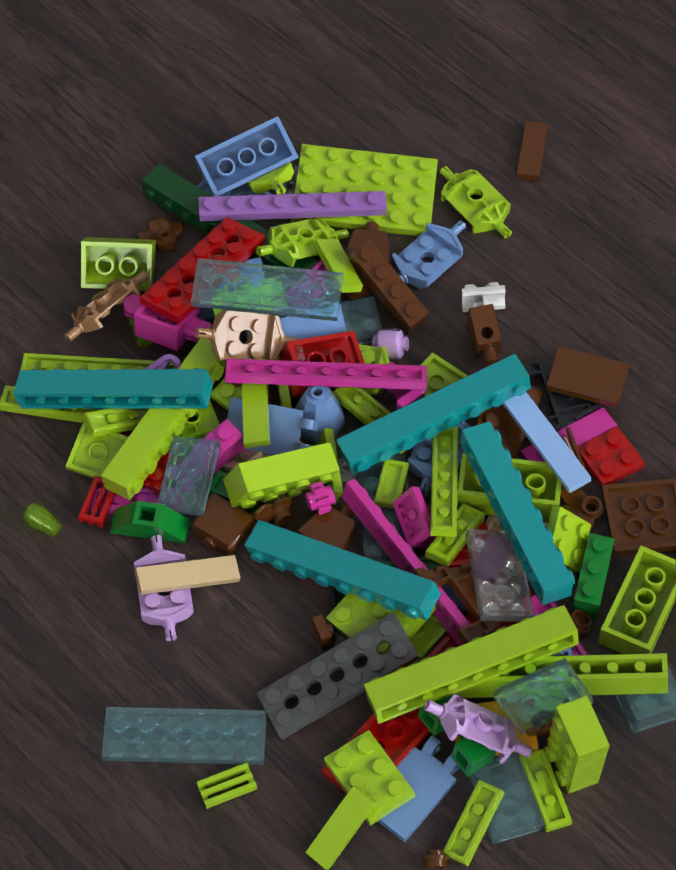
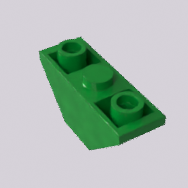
M135 501L115 509L110 533L151 539L155 535L156 540L157 535H161L162 541L185 544L190 519L163 504Z

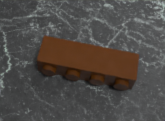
M370 239L350 253L349 261L353 268L407 334L426 321L429 312Z

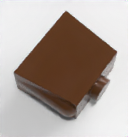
M212 493L201 513L193 522L192 529L195 537L201 540L206 547L212 550L215 548L229 556L252 533L251 528L255 524V518L239 507L232 508L230 502Z

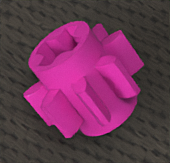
M322 481L311 484L309 487L310 492L305 493L309 509L311 511L318 510L319 515L330 512V509H332L331 504L336 503L331 486L323 487Z

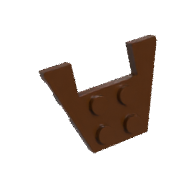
M492 561L465 563L454 568H447L445 565L436 566L433 570H425L423 567L415 569L413 573L414 575L434 581L438 588L449 584L476 622L460 628L457 633L463 644L469 643L474 638L491 634L521 602L519 596Z

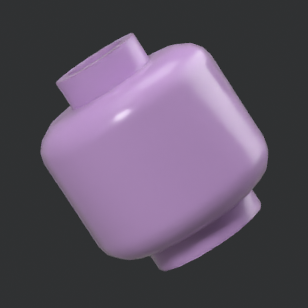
M380 329L377 335H373L372 346L380 348L386 346L389 360L401 359L404 351L409 349V339L407 336L404 337L401 329Z

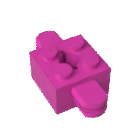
M131 294L124 299V315L134 319L135 335L175 351L180 349L186 339L195 343L199 341L200 338H196L195 333L201 332H196V327H212L211 323L200 319V305L178 324L141 305L140 296ZM172 295V296H170V298H172V297H180V296H178V295Z

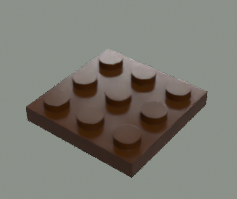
M676 478L602 485L601 492L610 538H615L612 550L613 556L637 554L640 546L656 552L676 550Z

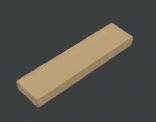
M235 555L137 567L134 571L140 595L239 582L241 579Z

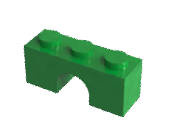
M589 533L572 611L577 609L584 610L592 619L597 620L615 538Z
M453 695L435 701V703L442 706L444 703H447ZM424 706L420 707L418 717L433 736L445 731L437 715L425 711ZM458 734L461 740L455 743L451 758L467 777L493 761L496 754L495 750H490L486 746Z

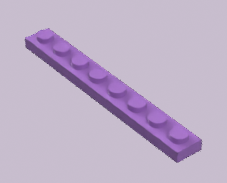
M385 191L199 197L200 221H223L226 217L232 220L379 216L386 215L387 213Z

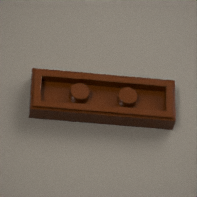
M526 121L516 178L539 181L548 131L547 123Z

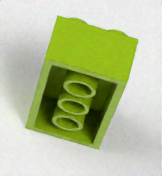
M329 442L238 463L223 481L232 508L241 506L242 509L256 505V502L262 500L265 503H270L278 500L279 496L287 495L288 498L300 495L303 490H308L311 484L322 481L324 487L325 483L333 480L332 477L340 469Z
M462 453L457 491V510L464 503L486 515L496 516L466 454ZM512 458L514 468H518L521 473L524 488H528L531 492L534 507L539 508L543 521L549 522L552 506H559L561 481L546 462Z
M640 546L601 628L598 644L622 654H652L676 601L675 559Z
M588 696L556 706L545 751L549 761L554 762L557 767L556 777L560 786H565L569 794L599 782L610 745Z

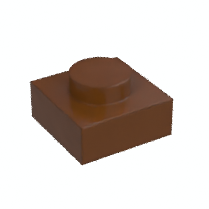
M322 614L312 617L313 631L322 651L331 648L332 637L335 636L331 623L325 622Z

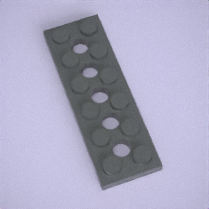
M393 612L257 692V695L279 737L283 740L365 692L364 684L370 682L373 678L391 674L397 669L407 667L421 658ZM383 643H389L391 645L390 651L384 655L378 654V647ZM361 656L368 658L365 667H355L357 658ZM337 670H343L345 672L344 678L339 682L332 681L333 673ZM313 684H321L322 689L319 694H309V689ZM291 697H298V705L293 709H287V700Z

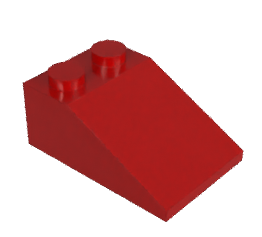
M354 331L289 341L279 353L281 361L365 364ZM289 385L292 398L302 397L309 386Z

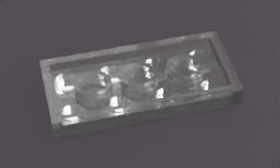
M468 529L465 537L481 621L520 622L525 618L535 617L526 573L505 531Z

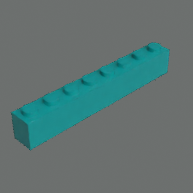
M513 354L336 439L340 454L352 475L357 472L366 471L370 466L380 461H386L403 450H409L419 442L432 439L438 433L448 428H455L461 422L471 417H477L492 407H498L508 399L523 395L527 390L531 389L529 374L516 354Z
M200 368L146 370L32 369L20 370L13 395L21 409H208L213 382L207 369Z
M490 421L463 429L461 446L541 605L571 596L572 587L575 584L574 575L564 565L563 554L559 548L556 549L550 529L545 528L539 508L534 507L530 490L524 488L521 473L518 468H514L509 450L504 449L499 431L494 430Z
M261 520L257 522L244 545L251 554V559L258 563H270L277 570L285 571L286 569L292 571L299 578L306 579L308 577L314 579L321 586L327 587L330 585L343 594H355L365 602L371 603L374 601L380 603L385 609L402 611L403 614L412 619L419 617L427 620L441 595V592L432 580Z

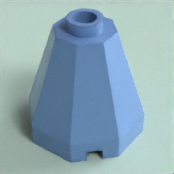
M309 386L295 409L304 411L302 418L319 421L317 431L301 428V436L314 443H317L324 428L333 429L334 437H336L345 424L341 404L327 386Z

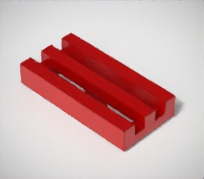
M95 476L78 515V522L84 523V521H87L89 525L97 524L98 527L103 528L116 493L109 491L101 513L97 517L108 490L103 484L91 515H87L99 484H103L102 478Z

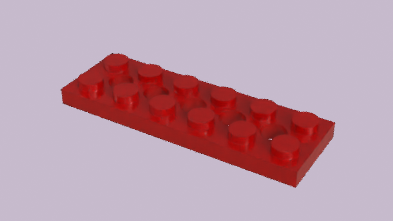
M226 217L140 296V304L180 324L252 256L258 246H262L265 243V235ZM172 295H178V296H180V297H172V298H170V296H172Z

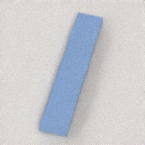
M527 392L521 396L508 399L503 403V406L569 493L591 482L589 473Z

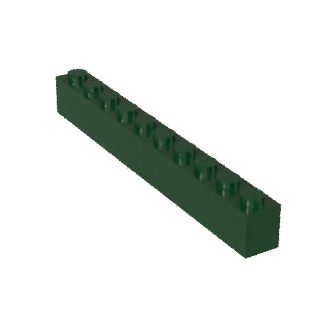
M159 163L142 180L143 194L149 201L158 203L165 211L177 215L184 223L196 227L203 235H208L222 222L200 221L199 197L213 196ZM234 220L265 235V243L262 246L268 245V230L252 220ZM256 252L248 258H261L263 270L269 273L272 278L288 285L290 289L318 263L312 257L297 259L294 267H289L274 257V255L269 254L259 257ZM333 283L317 300L331 296L335 298L339 294L335 284Z

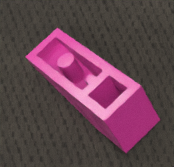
M226 419L202 440L173 473L172 478L190 494L245 449L243 434Z

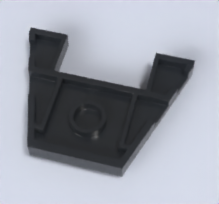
M532 360V363L521 362L529 374L530 380L541 378L553 416H548L546 419L556 432L601 409L602 404L546 390L553 364H542L541 361Z

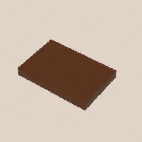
M559 346L546 390L618 408L630 364Z

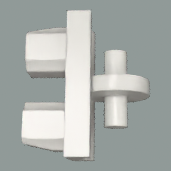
M497 282L488 283L486 287H477L474 284L465 285L464 289H462L463 312H469V308L488 304H493L494 310L505 309V285L499 286Z

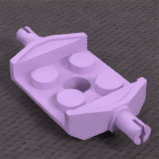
M154 535L151 537L153 551L135 561L134 567L136 569L137 567L186 561L185 554L164 550L162 536L157 535L158 542H156ZM190 588L173 590L167 596H161L158 593L139 594L142 621L150 625L163 626L166 641H171L170 634L172 635V641L176 640V623L188 619L194 613Z
M455 694L442 706L429 699L425 702L424 710L440 718L448 738L452 741L458 734H461L466 739L474 740L490 750L499 752V762L502 764L513 751L525 757H529L532 752L531 746L518 741L513 721Z

